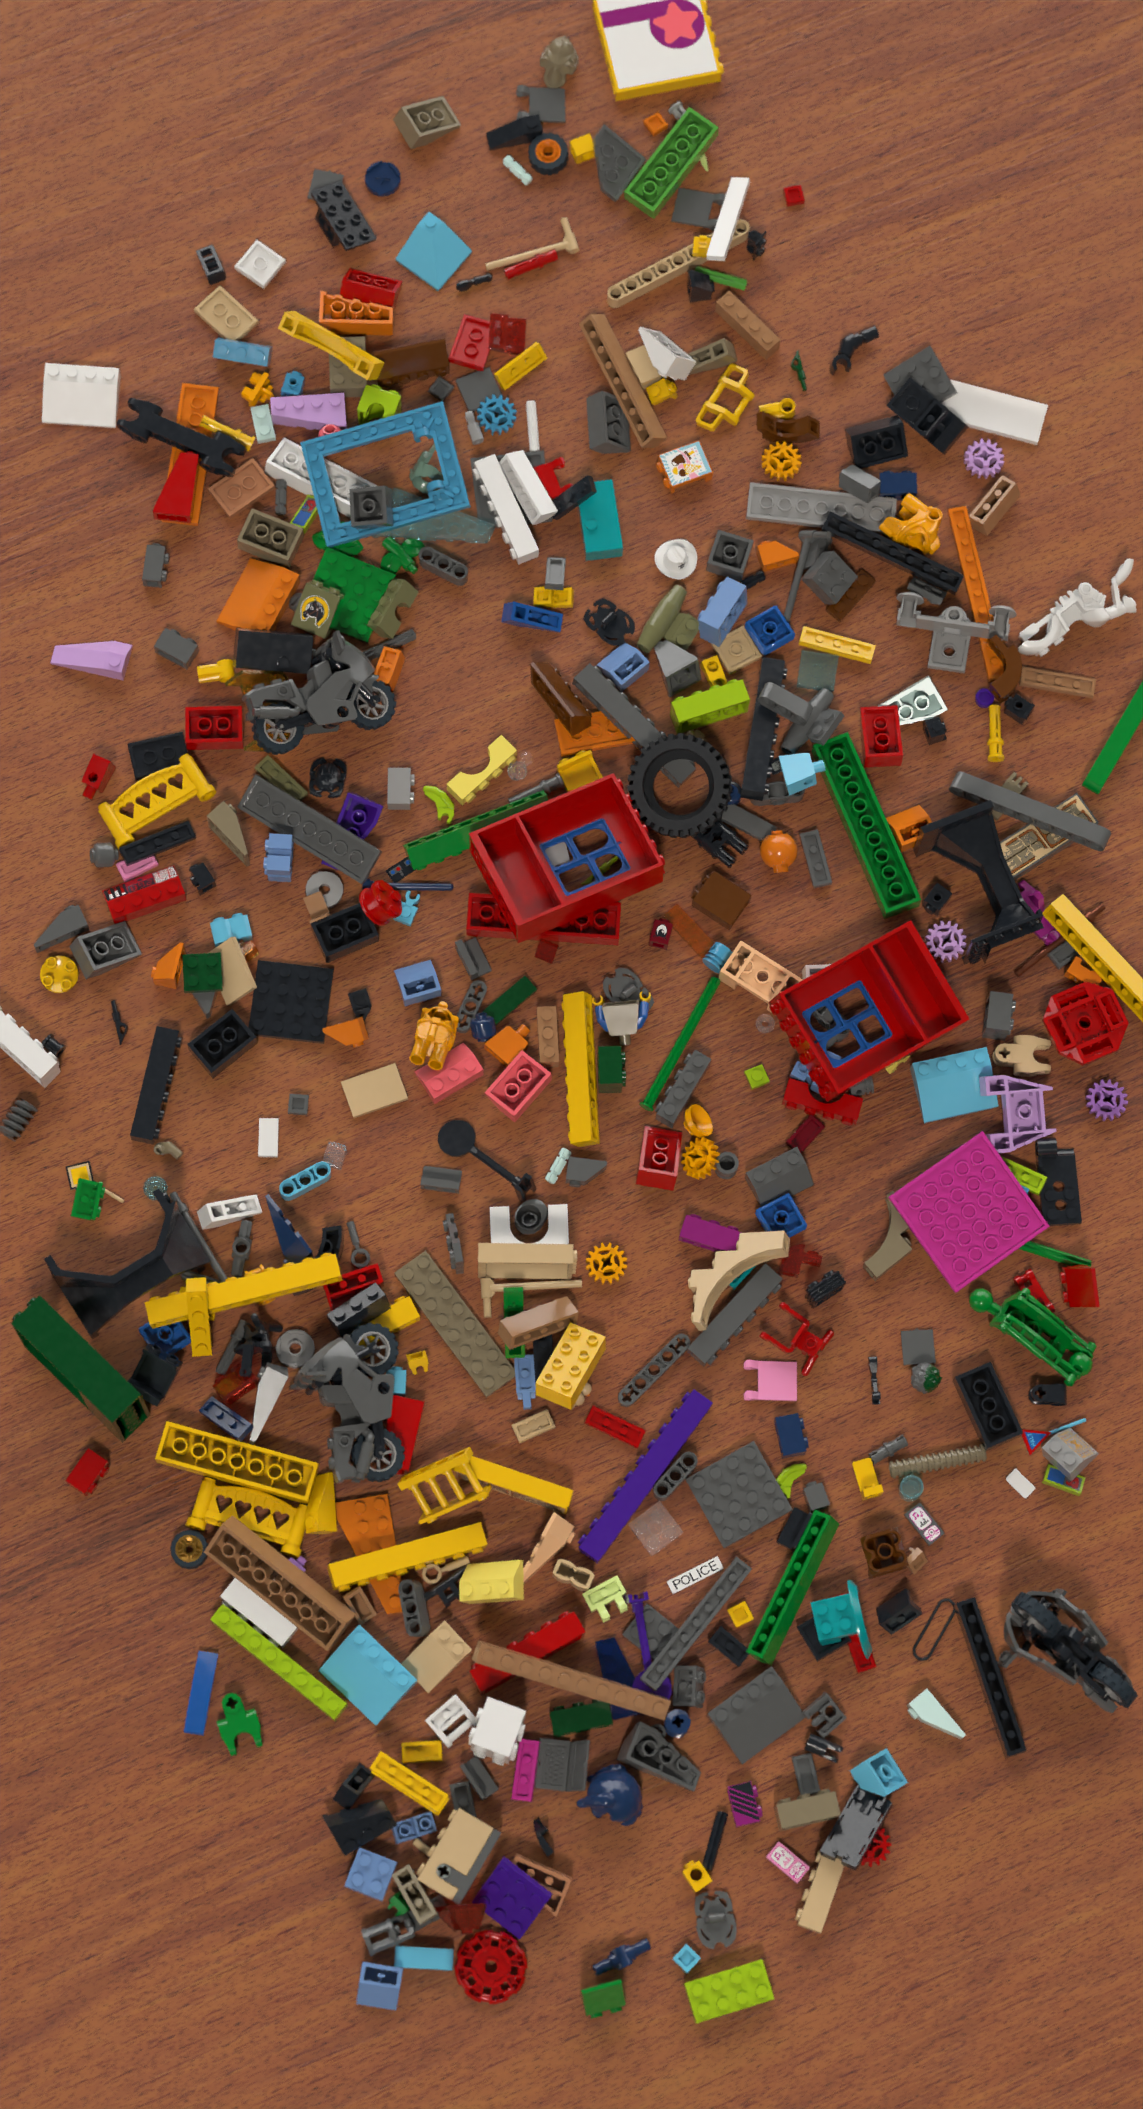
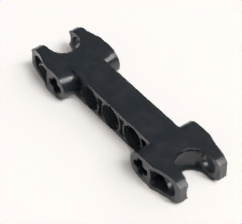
M129 398L127 402L128 407L139 413V417L134 421L118 419L116 425L122 432L141 443H147L149 438L152 437L184 452H194L199 454V458H201L199 465L203 469L217 475L234 476L235 469L225 463L223 459L228 454L244 456L246 449L242 444L221 432H215L213 438H210L161 417L163 409L156 404L145 400Z

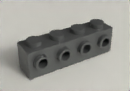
M694 1050L693 1054L689 1053L684 1061V1064H686L684 1069L678 1070L674 1077L676 1080L673 1086L670 1085L664 1094L667 1096L665 1101H660L655 1109V1112H657L656 1120L670 1128L674 1127L708 1070L711 1058L697 1050Z

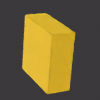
M745 1601L727 1610L735 1628L754 1620Z

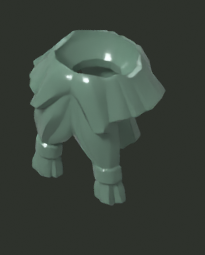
M435 444L432 445L428 452L423 451L414 468L410 469L409 474L413 486L428 494L426 486L429 482L424 481L421 476L429 477L433 481H444L441 468L438 471L434 466L428 464L436 450Z

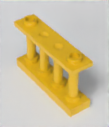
M470 1447L401 1477L398 1482L401 1491L407 1488L411 1490L424 1512L418 1521L419 1524L425 1522L428 1524L432 1523L438 1516L475 1500L482 1501L489 1496L488 1494L492 1489L491 1484L482 1487L469 1465V1460L473 1455ZM454 1467H462L475 1491L464 1494L452 1472ZM442 1473V1475L446 1476L457 1499L450 1502L447 1501L435 1480L436 1475ZM425 1481L429 1483L441 1506L431 1510L418 1487L420 1482Z
M380 1751L370 1767L372 1774L437 1816H439L449 1800L448 1794L382 1751Z

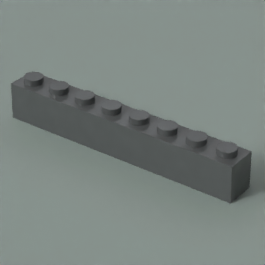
M589 663L574 677L572 684L619 728L628 739L632 737L635 740L632 743L640 751L644 747H649L648 743L651 741L656 742L661 736L667 737L665 733L659 732L655 728L652 720L646 719L641 714L642 711L636 705L633 706L628 701V697L623 692L619 693L615 689V684L610 679L606 680L601 675L602 672L597 666H592ZM678 759L665 764L660 771L679 788L694 774L696 768L693 761Z

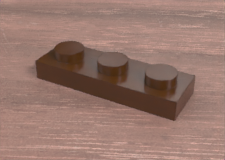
M862 569L858 572V577L836 604H830L826 609V612L839 622L847 616L876 582L874 578Z

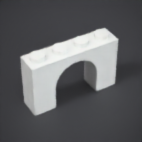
M567 1204L548 1205V1231L543 1239L531 1244H569ZM509 1206L490 1207L491 1243L527 1244L517 1240L511 1232Z

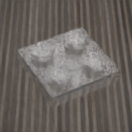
M660 1501L628 1524L629 1528L651 1556H654L683 1534L682 1529Z

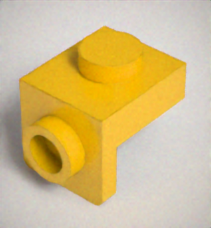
M665 378L646 388L652 405H657L670 397L673 399L678 398L675 383Z

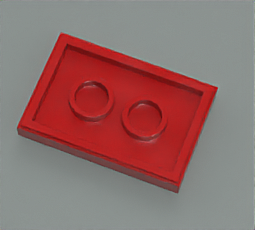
M464 314L448 358L449 362L483 372L499 324Z

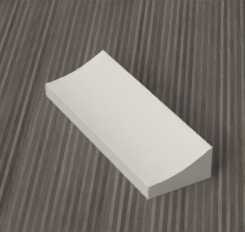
M951 380L957 394L945 400L942 404L968 427L1034 445L1038 444L1048 405Z
M283 438L266 461L265 474L276 480L283 479L287 482L288 486L305 495L314 496L302 447ZM325 459L337 510L351 518L349 489L375 487L377 485Z

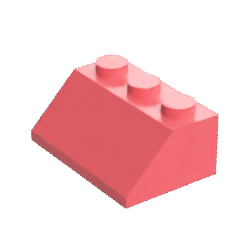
M462 1043L447 1053L441 1070L431 1069L427 1064L414 1073L433 1103L436 1104L483 1076L484 1069L472 1051Z
M521 1050L487 1089L485 1095L503 1114L513 1122H516L552 1081V1074Z

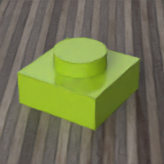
M762 1064L744 1071L751 1090L770 1082Z

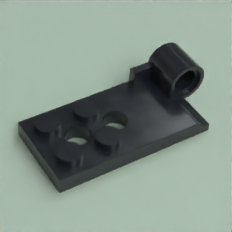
M1056 1138L1035 1140L1037 1173L1047 1177V1181L1039 1195L1041 1215L1049 1226L1081 1224L1082 1217L1074 1148L1057 1149ZM1056 1182L1061 1183L1064 1190L1061 1192L1055 1191L1053 1184ZM1057 1201L1064 1202L1065 1210H1058L1055 1207V1203Z

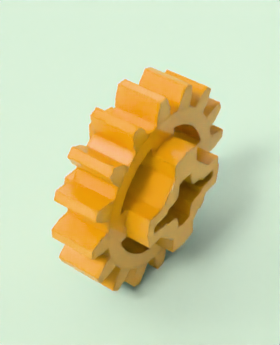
M777 441L776 446L770 444L769 450H764V455H762L761 459L763 461L762 468H766L765 474L770 473V479L775 476L777 481L780 478L787 481V476L792 479L794 473L798 474L799 467H801V455H797L798 449H792L793 444L786 446V441H784L780 445Z
M704 1137L701 1139L696 1138L695 1142L690 1141V1147L685 1146L687 1152L682 1154L685 1160L681 1161V1164L685 1165L683 1170L687 1172L686 1175L698 1180L700 1178L705 1179L706 1175H712L711 1170H716L715 1163H719L716 1157L720 1155V1153L716 1152L718 1146L714 1145V1141Z
M610 1242L608 1247H605L604 1243H601L600 1248L594 1246L595 1252L589 1251L588 1255L591 1258H586L585 1261L590 1264L586 1266V1270H591L588 1276H595L594 1282L601 1280L602 1285H604L605 1281L612 1285L613 1279L619 1282L618 1276L624 1277L625 1273L622 1270L627 1269V1265L623 1264L627 1262L626 1257L622 1258L624 1251L618 1252L619 1246L616 1245L612 1248ZM602 1252H609L608 1254L604 1255L600 1254ZM615 1257L619 1260V1266L614 1261ZM610 1259V1266L607 1265L603 1268V1262H607ZM593 1261L598 1264L599 1268L597 1271L594 1268ZM612 1273L610 1276H604V1274Z

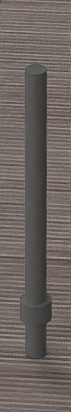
M176 1191L172 1192L169 1195L173 1202L177 1201L181 1215L211 1260L209 1262L220 1282H225L227 1276L188 1213V1207L185 1203H182Z

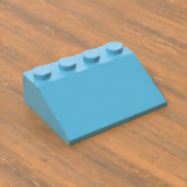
M987 1047L915 1062L911 1065L910 1071L924 1123L999 1106L997 1095L981 1096L979 1077L993 1076Z
M360 1625L355 1628L318 1670L375 1726L417 1683V1679Z

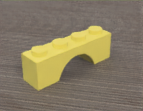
M502 735L488 746L490 762L485 770L474 775L459 772L447 783V791L461 805H464L466 802L470 803L479 790L483 791L489 785V781L493 777H499L503 772V768L507 765L511 766L516 761L517 750Z

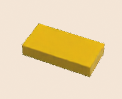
M441 1740L401 1743L403 1764L443 1761Z

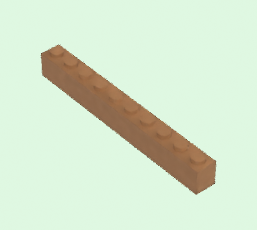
M480 1640L477 1642L472 1658L475 1663L662 1720H665L671 1702L668 1698Z

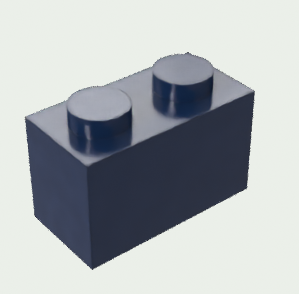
M884 471L879 473L878 479L881 480L879 497L897 498V501L903 500L909 493L915 497L917 496L916 473L911 471H902L901 473Z
M798 1413L775 1417L774 1425L782 1459L804 1455L806 1449L809 1448L807 1437H803L802 1429H805L803 1418H799Z

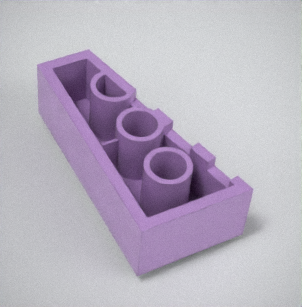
M344 393L270 398L273 424L305 427L308 430H320L325 425L333 424L341 430L347 429Z

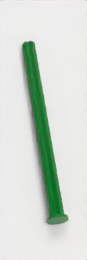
M712 976L648 1094L644 1101L639 1103L645 1110L653 1112L654 1109L652 1107L715 994L720 984V979Z
M1028 1241L1019 1248L1020 1250L1070 1266L1083 1264L1091 1266L1092 1263L1091 1260L1032 1241Z

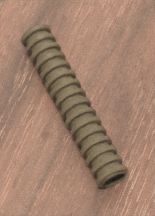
M980 1444L979 1447L974 1445L973 1448L969 1446L967 1449L950 1450L948 1453L947 1451H944L942 1454L938 1452L937 1455L932 1453L931 1456L926 1454L925 1457L921 1455L919 1458L902 1459L900 1462L896 1460L895 1463L890 1461L889 1471L891 1477L895 1479L896 1476L900 1478L904 1475L906 1477L908 1474L926 1473L927 1470L931 1472L932 1469L937 1471L938 1468L943 1470L944 1467L948 1469L950 1466L968 1465L969 1462L971 1464H974L975 1461L979 1463L980 1460L985 1462L987 1459L986 1450Z

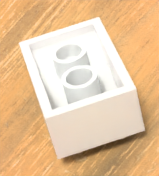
M640 327L638 329L652 365L658 369L657 373L665 378L669 376L674 380H686L696 361L662 332Z

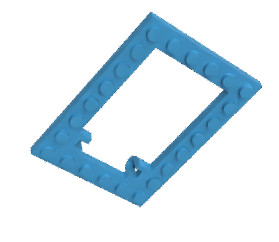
M443 401L300 442L324 538L329 548L471 507ZM411 431L416 443L421 442L420 438L423 436H427L428 439L433 438L444 481L434 480L427 484L428 499L393 508L394 526L356 529L351 527V521L340 522L324 459L325 456Z

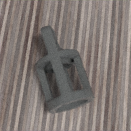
M405 1913L392 1919L388 1918L386 1921L370 1928L361 1929L370 1956H373L377 1952L394 1945L398 1946L399 1943L415 1936V1927L411 1918ZM404 1921L408 1933L398 1937L401 1932L398 1925L394 1926V1924ZM388 1931V1938L371 1944V1937Z

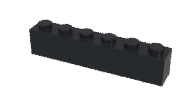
M156 1026L130 1133L131 1140L154 1145L155 1139H159L161 1129L158 1126L159 1122L164 1120L165 1110H163L164 1103L168 1102L170 1094L167 1089L168 1085L173 1083L174 1074L172 1069L173 1066H177L178 1062L176 1052L177 1048H181L183 1041L179 1030Z

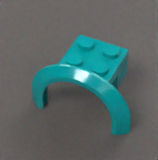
M848 1579L849 1594L810 1602L818 1639L823 1646L840 1642L842 1637L858 1634L866 1659H869L873 1649L867 1635L858 1596L860 1590L854 1582Z

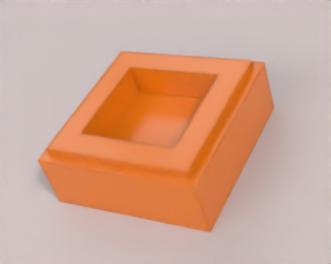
M659 112L643 120V124L653 137L668 128V124Z

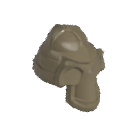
M566 36L558 37L551 41L543 51L541 58H539V65L546 69L543 77L548 88H561L566 83V74L572 75L577 70L579 57L571 41Z

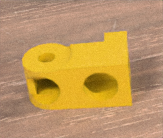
M717 655L701 661V670L704 672L710 687L726 685L727 680Z

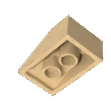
M444 1621L401 1665L429 1693L472 1653V1649Z

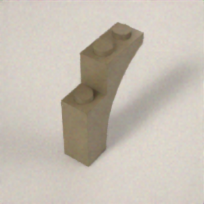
M891 1191L885 1198L889 1211V1229L886 1239L880 1249L863 1265V1268L874 1281H877L912 1251L911 1242L906 1237H902L909 1230V1227L888 1199L894 1191Z

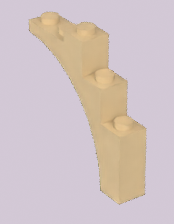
M785 1231L740 1233L739 1241L736 1243L737 1250L716 1251L715 1259L712 1261L713 1269L691 1271L688 1287L694 1293L693 1303L695 1305L694 1312L691 1313V1321L699 1331L707 1329L709 1316L715 1302L734 1279L760 1263L788 1257L790 1239Z

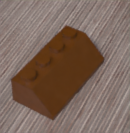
M445 338L372 352L374 357L385 362L378 379H376L377 385L383 388H388L398 383L407 384L413 380L423 381L434 376L443 377L450 373Z
M530 663L531 684L573 737L590 727L592 718L590 710L583 707L581 699L577 694H573L569 683L562 680L558 669L553 668L550 663Z

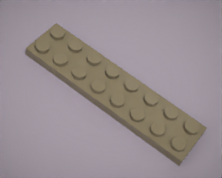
M426 1250L394 1273L486 1398L515 1378V1369Z

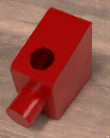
M93 753L81 781L86 786L82 796L92 800L96 791L104 792L116 769L111 761Z

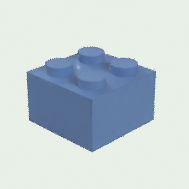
M359 1847L344 1886L383 1902L397 1862Z

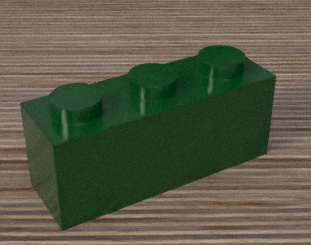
M593 1699L591 1704L584 1705V1702L572 1704V1708L565 1709L564 1706L552 1708L553 1711L549 1712L554 1738L613 1726L609 1703Z

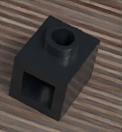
M936 883L924 899L922 906L929 914L938 916L951 899L953 893Z

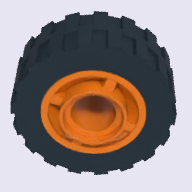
M543 133L540 136H536L531 141V145H529V162L537 173L548 176L556 175L566 167L569 158L568 148L564 139L560 138L559 135ZM548 152L552 153L551 156H546L544 154Z

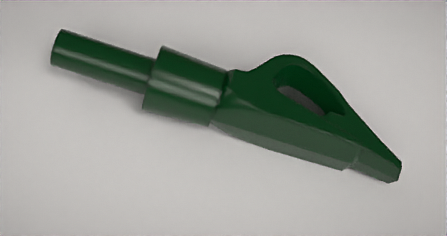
M797 350L790 366L792 370L797 372L802 390L806 391V376L803 371L799 350ZM795 360L798 362V366L794 365Z

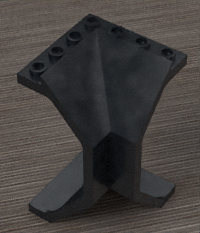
M991 800L920 827L913 849L916 857L927 852H936L975 872L994 911L995 920L990 933L971 940L966 955L962 956L964 965L967 963L975 964L981 960L980 958L983 959L985 964L992 948L1044 928L1041 922L1044 916L1041 909L1034 913L1024 901L1004 858L992 814L994 806Z
M158 1188L152 1192L165 1212L156 1248L116 1274L108 1276L65 1271L57 1266L51 1255L44 1258L53 1278L92 1339L99 1336L98 1331L133 1301L175 1276L197 1269L198 1273L204 1271V1265L211 1261L181 1215L177 1201L175 1200L171 1203V1199L166 1191L162 1193Z

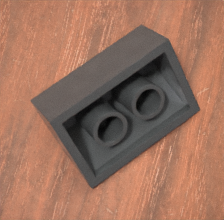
M601 391L587 397L590 449L602 454L630 452L629 422L616 396Z
M798 1147L745 1174V1180L760 1207L787 1193L792 1197L814 1185L807 1164Z

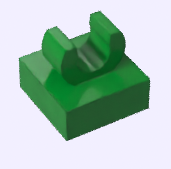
M401 1891L397 1892L389 1900L391 1903L388 1905V1909L395 1906L398 1910V1913L395 1915L396 1917L401 1914L404 1915L410 1910Z

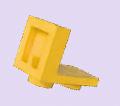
M871 1458L853 1462L852 1466L862 1500L881 1496L884 1492L882 1484L879 1485Z

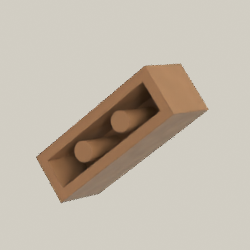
M1004 476L997 480L968 516L973 529L988 536L1020 496L1016 482Z
M556 1006L537 1007L539 1064L544 1068L559 1067Z

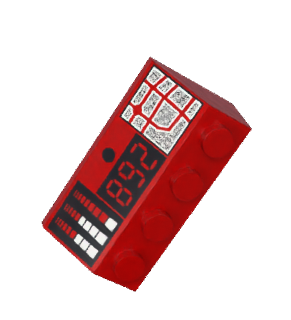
M174 865L102 890L114 925L187 900Z

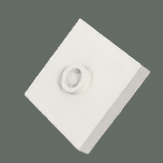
M256 240L235 265V270L265 289L284 266L286 259Z

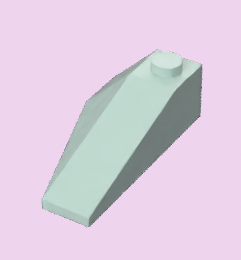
M929 675L879 705H897L900 725L929 720L948 710Z

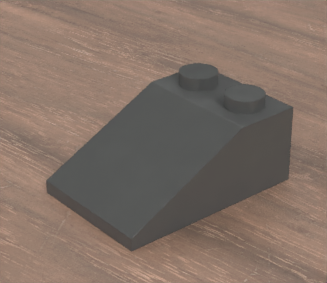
M125 921L79 936L69 946L86 980L106 973L142 955Z

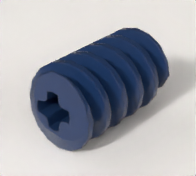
M677 1709L671 1711L664 1721L666 1733L673 1738L683 1737L691 1725L689 1715L685 1711ZM675 1720L678 1723H682L679 1728H677V1725H673Z

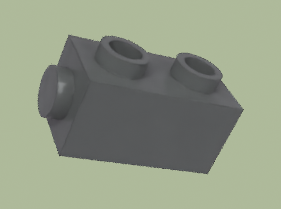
M853 464L841 471L839 475V487L866 503L879 496L881 480Z
M153 543L146 547L142 576L143 586L162 588L163 582H166L167 571H165V564H169V553L166 552V547L161 544Z

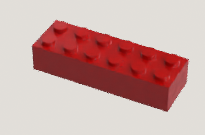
M566 1611L559 1615L558 1620L554 1623L551 1621L546 1622L541 1626L540 1631L527 1633L523 1636L524 1638L521 1642L513 1641L506 1646V1649L545 1660L585 1637L586 1631L575 1612L569 1613V1611ZM478 1663L473 1664L469 1671V1675L481 1696L517 1676Z

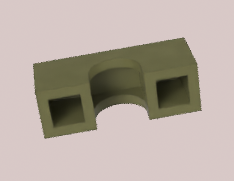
M393 578L367 625L381 638L393 639L401 625V622L395 616L396 607H411L419 592L405 579Z

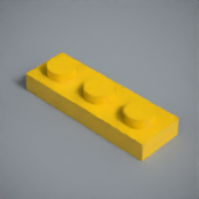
M535 342L494 373V376L501 388L506 390L546 360L547 356L541 345Z

